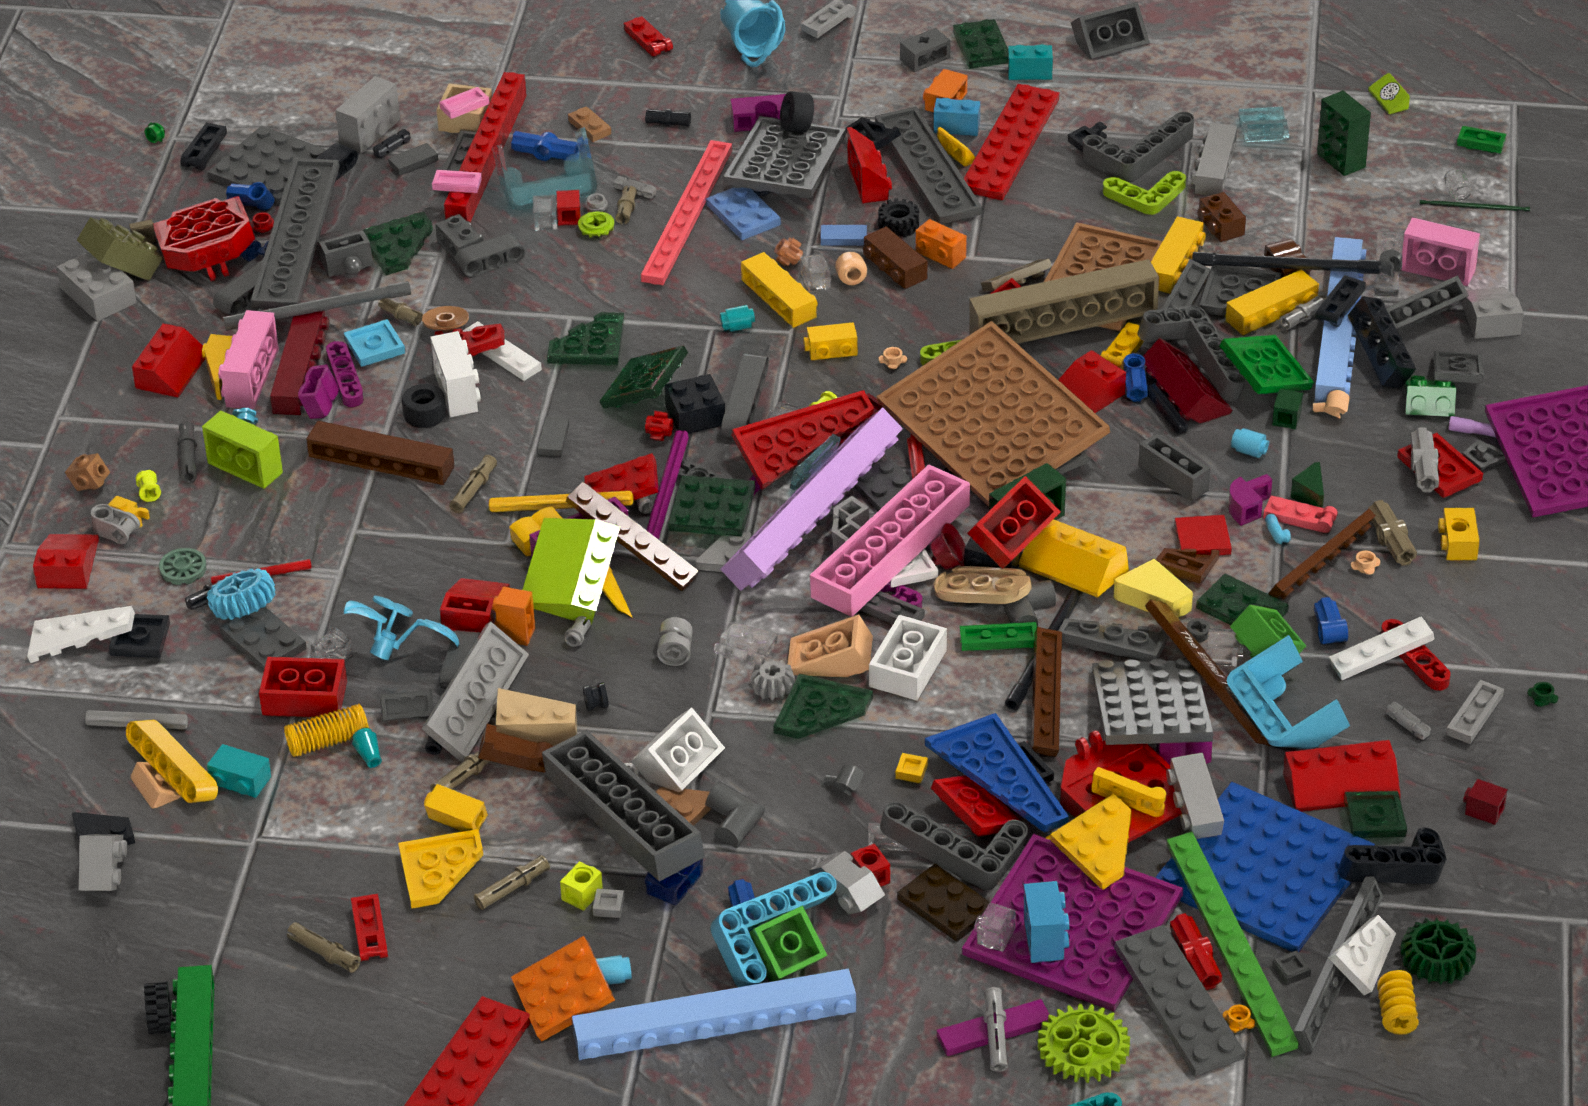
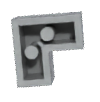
M89 834L80 836L79 890H117V885L121 883V869L117 868V862H123V857L127 855V841L123 840V835Z

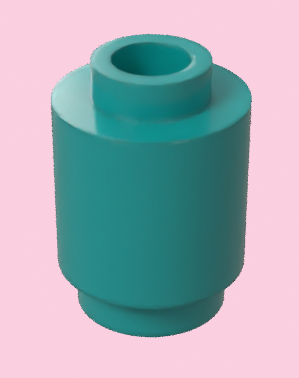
M747 305L725 309V312H720L723 331L729 330L733 332L752 328V323L755 322L753 308L748 309Z

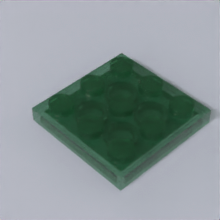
M682 345L631 358L600 399V404L604 409L610 407L618 408L623 404L631 402L635 404L643 399L657 398L661 395L666 383L673 378L672 375L676 369L683 364V360L688 354L687 349Z
M682 475L668 522L669 531L742 537L755 492V481Z

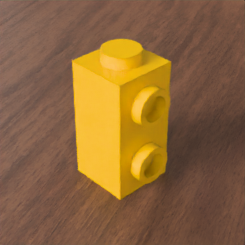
M854 322L807 327V337H803L804 351H809L811 360L857 356L858 343Z
M436 784L433 791L427 794L424 801L429 819L462 832L474 829L480 830L488 816L484 802Z

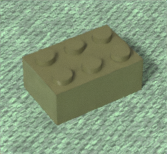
M90 217L76 240L101 263L150 281L163 259L156 252L158 248L149 242H145V237L137 231L130 233L128 229L119 224L115 227L104 218L97 220Z

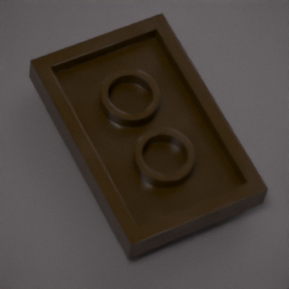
M935 863L897 892V900L956 942L975 928L990 904V901Z

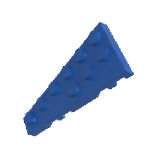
M996 713L925 738V746L1044 833L1064 826L1069 822L1068 814Z

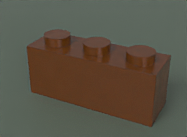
M888 227L864 236L863 253L865 257L876 264L881 271H884L904 289L927 279L928 261Z

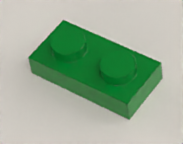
M1462 126L1457 139V146L1501 154L1506 141V134Z

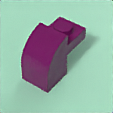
M1265 474L1246 482L1240 476L1231 483L1228 510L1232 518L1240 526L1262 517L1263 501L1271 497L1272 478Z

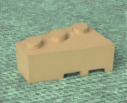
M498 688L496 732L536 743L548 742L555 746L577 735L576 704Z

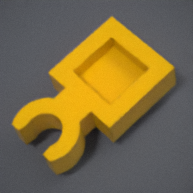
M116 496L108 504L113 508L134 514L140 521V527H142L141 518L147 520L150 518L149 511L146 508H138L136 502Z

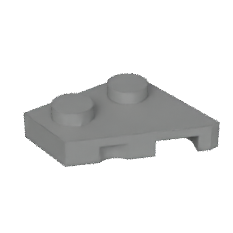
M726 531L696 560V569L722 572L720 568L751 538V533Z

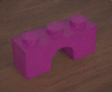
M786 94L730 99L734 132L751 131L760 116L780 119V109Z

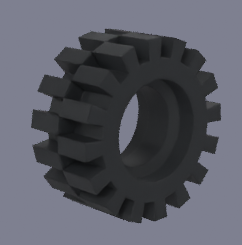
M896 198L894 202L891 199L887 200V204L882 203L878 209L879 229L888 227L898 237L902 235L903 238L907 237V234L913 235L916 229L919 228L918 206L916 204L913 205L912 201L907 203L906 199L898 201V198Z
M168 982L144 984L148 1033L171 1032L172 1014Z

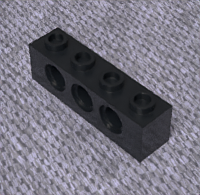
M1362 296L1347 316L1382 386L1402 388L1405 381L1415 372L1416 367L1393 320L1385 308L1384 302L1380 298Z

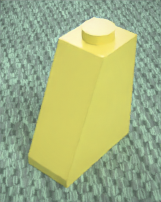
M1155 559L1114 579V598L1117 601L1146 612L1149 611L1145 605L1150 599L1163 602L1169 606L1178 618L1192 611L1193 592Z

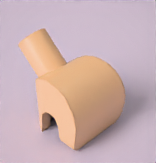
M1341 390L1331 391L1327 395L1326 402L1313 403L1314 413L1325 412L1340 419V413L1344 414L1348 410L1349 395Z

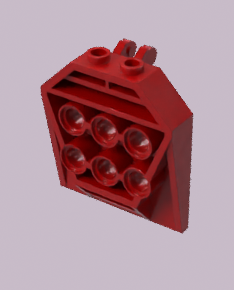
M239 196L224 201L215 198L172 212L169 219L153 223L167 268L191 272L206 268L211 282L216 280V275L211 266L220 263L222 275L224 277L230 276L225 261L239 257L255 240L249 218Z
M1097 730L1088 734L1090 748L1084 737L1075 741L1078 754L1072 755L1065 762L1060 793V805L1071 815L1078 817L1106 799V797L1092 792L1093 773L1097 767L1112 771L1117 775L1137 781L1147 787H1161L1166 791L1164 814L1160 817H1153L1129 807L1131 809V823L1128 843L1182 814L1181 809L1176 808L1174 803V787L1169 785L1167 781L1166 770L1170 769V765L1148 744L1106 745L1105 740H1102Z

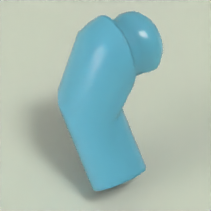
M1268 514L1265 517V523L1274 541L1278 544L1290 542V531L1288 529L1281 530L1277 517L1274 514Z

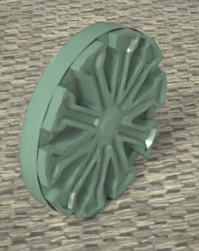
M192 548L172 550L165 554L159 562L162 578L175 585H181L182 583L191 584L196 579L203 577L205 570H207L205 556L200 551Z

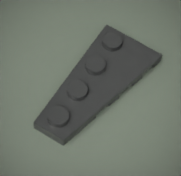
M1066 618L1058 630L1062 632V642H1066L1069 645H1078L1094 651H1103L1115 654L1118 657H1127L1141 662H1150L1153 659H1158L1170 638L1162 628L1161 632L1149 631L1147 626H1138V630L1124 629L1122 627L1123 624L1117 623L1104 627L1100 626L1099 622Z

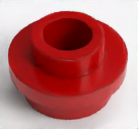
M265 212L255 214L251 221L252 229L260 233L268 232L274 226L273 218Z

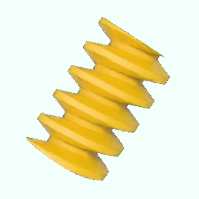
M1402 970L1387 972L1377 982L1382 1024L1387 1031L1394 1034L1403 1035L1411 1033L1417 1028L1419 1023L1416 1002L1414 1001L1415 994L1413 992L1412 977L1408 972Z

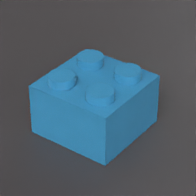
M1057 881L1024 884V925L1031 963L1064 960V948H1069L1068 932L1065 931L1069 930L1068 913H1064V910H1062L1066 908L1064 892H1059Z

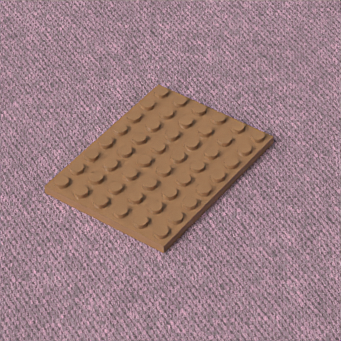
M992 321L876 396L878 403L954 475L969 482L970 490L987 506H989V493L1046 463L1057 469L1110 433L1108 424Z

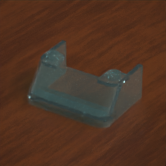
M585 127L575 131L579 153L572 154L566 158L564 163L565 175L523 183L519 170L513 167L507 168L502 144L492 148L499 182L509 205L513 209L525 210L557 203L556 191L579 190L580 198L588 197L595 193L597 181Z

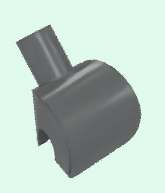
M1392 249L1381 253L1379 258L1381 260L1380 272L1394 277L1393 271L1399 272L1402 270L1401 253Z
M844 765L838 776L825 775L824 784L834 786L851 796L852 792L857 789L864 773L854 765Z

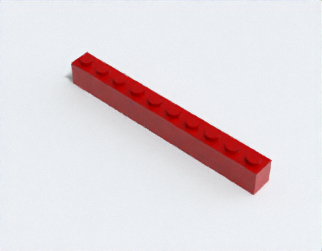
M503 72L459 169L462 172L481 173L482 180L478 193L450 191L444 203L445 220L460 214L466 221L471 222L527 96L525 74Z

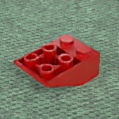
M460 578L445 594L440 607L441 624L452 631L460 630L481 633L485 625L490 621L493 624L495 622L496 612L492 609L495 596H499L502 587L510 588V584Z

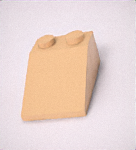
M860 615L792 637L790 639L787 664L791 665L793 675L849 677L861 674L869 670L873 635Z

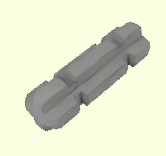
M617 176L614 180V187L618 190H623L625 186H628V192L630 186L636 188L638 196L644 195L643 197L653 199L656 196L655 186L649 184L645 186V183L632 179L627 180V178Z
M1392 702L1387 706V715L1396 719V722L1411 733L1415 732L1414 735L1420 740H1424L1430 735L1431 728L1424 722H1421L1419 718L1407 709H1403V706L1399 703Z

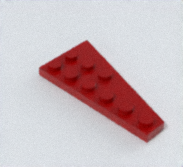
M862 390L732 429L731 436L761 490H763L871 416L874 407L865 391Z

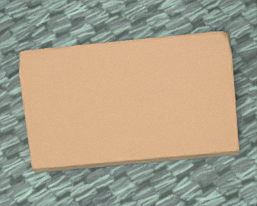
M148 762L136 763L131 774V780L151 808H158L181 797Z

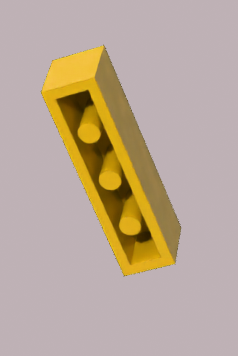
M1179 216L1176 217L1151 261L1159 276L1158 291L1171 294L1190 259L1192 260L1193 252H1198V247L1203 246L1206 233L1203 232V222Z
M765 252L741 262V280L793 328L817 318L816 307L818 303L815 296L806 291L801 283L795 281L786 270H783Z
M1301 269L1227 302L1226 321L1240 334L1245 335L1279 320L1281 316L1293 311L1297 305L1311 301L1318 296L1319 283Z

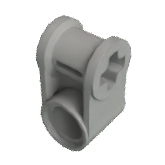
M98 504L91 509L93 533L118 544H125L129 540V535L132 531H136L140 527L139 519L130 512L113 508L107 504Z

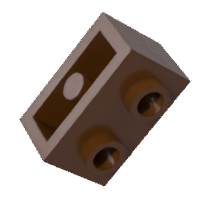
M1225 192L1200 199L1199 209L1197 210L1198 218L1220 242L1245 235L1246 216Z

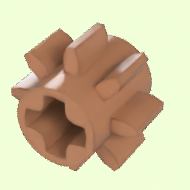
M790 237L788 240L785 238L781 239L774 250V253L778 255L775 260L783 266L797 264L803 255V251L799 249L802 243Z

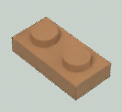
M587 106L568 114V121L592 142L611 135V127Z

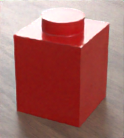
M579 190L556 191L558 226L578 225V221L581 218Z

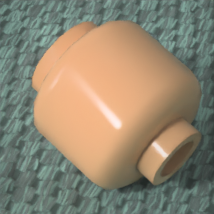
M846 252L838 257L835 269L839 279L847 285L860 284L867 275V266L860 254Z

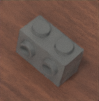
M460 214L435 224L437 242L454 260L456 253L460 249L484 241L481 233H477L472 228L471 223L466 221Z

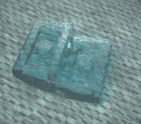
M1283 107L1239 109L1238 117L1244 142L1289 140L1288 124L1284 116Z
M832 434L793 472L790 489H798L837 450L841 438Z

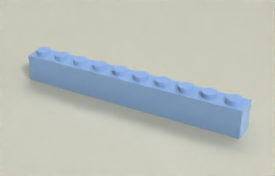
M1335 237L1332 259L1366 260L1367 249H1362L1363 240ZM1331 271L1328 295L1344 275L1363 281L1364 274ZM1361 296L1343 317L1339 327L1333 326L1329 321L1324 320L1314 403L1326 402L1327 395L1334 390H1341L1348 395L1350 394L1351 382L1346 381H1351L1352 367L1348 366H1353L1354 352L1350 351H1355L1356 337L1352 336L1357 334L1347 315L1361 299Z
M849 969L575 1015L572 1016L573 1035L579 1060L854 1013L856 1012V992Z

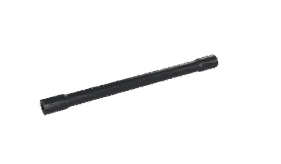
M1193 252L1192 255L1193 261L1204 266L1344 271L1361 274H1380L1381 260L1216 254L1214 252Z
M1071 588L1048 629L1059 630L1065 618L1069 619L1084 592ZM1034 654L1017 684L1013 686L1005 700V705L1009 709L1018 710L1028 693V689L1033 682Z

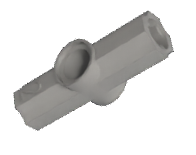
M1420 427L1411 432V469L1415 471L1417 487L1423 492H1432L1439 485L1437 471L1438 450L1434 449L1432 432H1429L1427 428Z

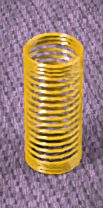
M355 704L346 709H338L337 712L325 713L324 716H315V719L312 717L310 720L298 721L297 724L285 725L284 733L290 753L295 758L301 756L302 752L304 754L307 751L311 753V749L314 752L316 749L320 750V746L324 749L325 746L328 748L329 744L331 746L334 743L337 745L338 741L341 744L343 741L347 742V739L351 741V737L356 731L362 728H369L362 706Z

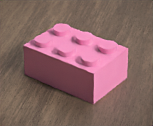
M1412 218L1404 233L1402 271L1443 281L1458 275L1462 284L1468 286L1476 270L1480 233Z

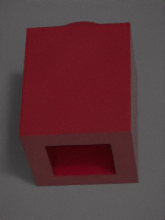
M1477 779L1473 787H1468L1464 794L1463 802L1466 803L1465 815L1496 825L1505 809L1508 789Z

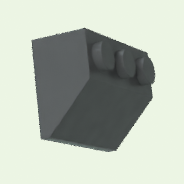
M1138 2L1081 16L1071 22L1076 42L1089 59L1150 43Z

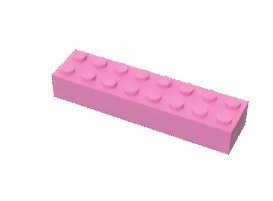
M927 465L810 574L811 598L853 617L941 533L945 523L951 524L970 506V483L934 466Z

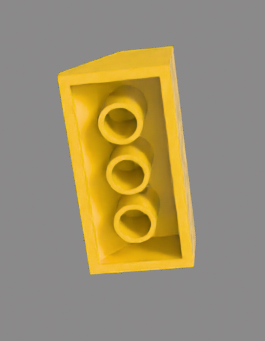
M1054 519L1024 548L1019 561V567L1097 598L1114 584L1115 578L1129 572L1125 546Z

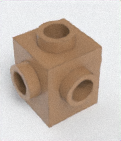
M98 453L91 455L83 454L76 457L65 471V474L77 491L100 488L110 473Z

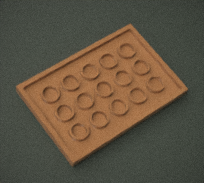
M1076 222L1044 282L1147 259L1151 262L1163 241ZM1127 320L1104 324L1099 327L1121 331Z

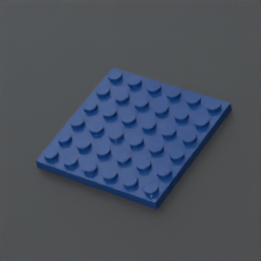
M1231 782L1218 798L1224 818L1222 835L1196 840L1241 929L1291 952H1300L1351 883L1342 879L1338 874V867L1346 847L1349 845L1375 846V844ZM1171 857L1155 878L1182 887L1183 896L1180 902L1198 909L1173 857Z

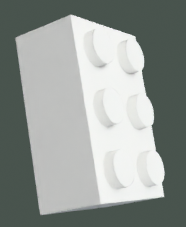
M458 331L431 336L434 374L439 388L445 395L449 416L455 417L478 412L477 402L481 401L479 389L475 384L479 383L477 370H472L474 368L471 354L467 355L468 347L466 340H461Z
M899 615L869 664V687L917 701L947 651V628Z

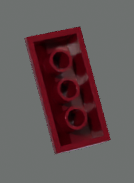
M1161 338L1144 354L1143 357L1147 366L1145 371L1158 380L1156 382L1157 386L1169 394L1167 398L1172 404L1180 408L1178 412L1183 418L1188 421L1193 419L1198 423H1203L1232 413L1231 407L1188 354Z

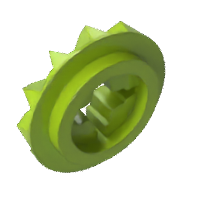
M590 212L583 215L578 221V229L581 230L582 235H589L590 238L593 236L600 238L601 235L607 236L609 232L614 231V218L605 212Z

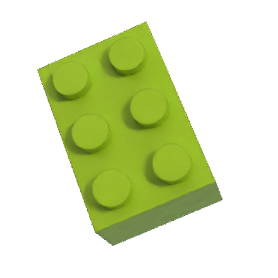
M221 410L202 426L208 464L263 489L283 473L278 436L274 433Z

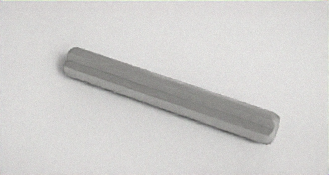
M88 710L85 714V723L88 726L126 727L130 721L151 719L158 721L165 729L185 730L188 726V716L186 714Z

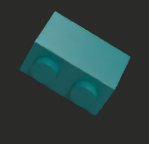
M1052 45L1008 46L1009 80H1052Z
M224 744L220 746L207 764L208 773L214 778L218 787L255 798L272 777L269 758Z

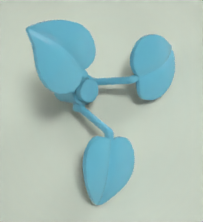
M375 595L372 598L377 604L392 610L386 630L383 629L382 632V623H386L387 618L377 611L352 600L348 601L344 607V614L355 613L377 620L375 641L370 652L379 658L389 660L393 649L398 650L400 644L418 626L433 629L451 639L457 647L459 646V639L454 631L445 625L428 619H418L398 640H395L397 635L390 632L397 612L407 617H411L413 612L406 606L394 603L390 599Z

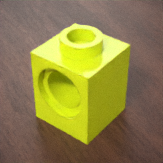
M579 861L560 881L561 899L584 911L594 901L596 890L603 889L602 872L593 866H588Z

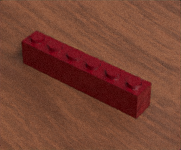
M325 310L293 316L270 394L273 414L301 416L304 406L298 396V392L306 382V373L312 366H317L316 360H320L321 357L320 346L324 345L325 330L329 329V316H325Z

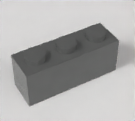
M1158 433L1139 444L1138 466L1191 502L1209 491L1210 468Z

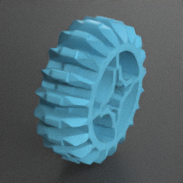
M250 568L247 571L242 570L241 572L233 573L231 576H225V579L218 581L207 593L210 610H212L216 618H221L222 620L228 618L233 620L237 617L242 618L245 615L258 612V609L266 607V604L270 603L272 598H274L276 591L274 581L266 570L258 568L255 570Z

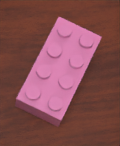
M246 310L243 319L239 320L238 331L232 336L231 347L226 350L225 361L223 365L219 366L218 371L219 379H222L221 395L225 397L226 407L250 408L254 410L279 350L274 313Z

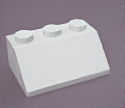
M690 708L665 727L631 762L648 782L680 792L725 747L694 709Z

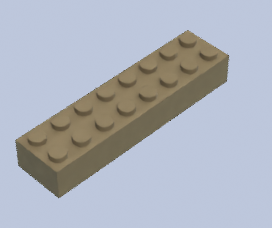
M1147 259L969 298V335L992 321L1018 344L1140 317L1146 311L1158 309L1159 276L1150 260Z

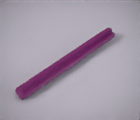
M678 430L675 433L658 489L659 492L657 493L646 529L658 540L689 439L688 432L685 430Z

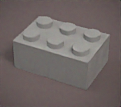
M374 76L335 110L340 144L362 154L391 127L398 123L400 112L397 84Z
M89 251L57 266L60 288L96 321H100L137 303L133 280L123 271L101 263Z

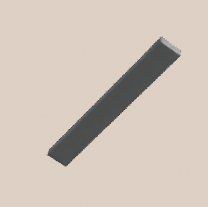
M1365 877L1329 956L1370 918L1375 916L1383 898L1375 877ZM1328 958L1294 1030L1303 1052L1313 1051L1346 979V976Z

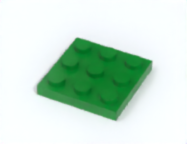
M1276 335L1226 338L1219 345L1226 354V357L1232 361L1239 370V373L1244 376L1257 394L1278 393L1279 389L1289 391L1311 390L1315 383Z

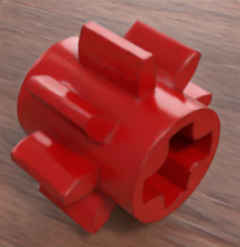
M654 411V416H647L645 432L651 434L650 439L664 441L665 436H671L673 419L668 418V413Z

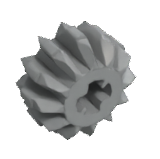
M772 658L770 662L762 660L761 665L754 666L751 684L755 695H760L762 700L771 698L773 702L774 698L778 697L783 700L784 695L791 694L795 684V676L793 675L791 665H785L784 660L775 662Z

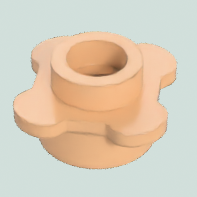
M889 347L879 357V362L886 364L889 369H897L900 364L907 362V357L902 355L901 349Z
M1367 550L1358 552L1356 560L1351 562L1353 570H1358L1367 575L1373 574L1375 567L1380 565V559L1376 558L1373 552Z

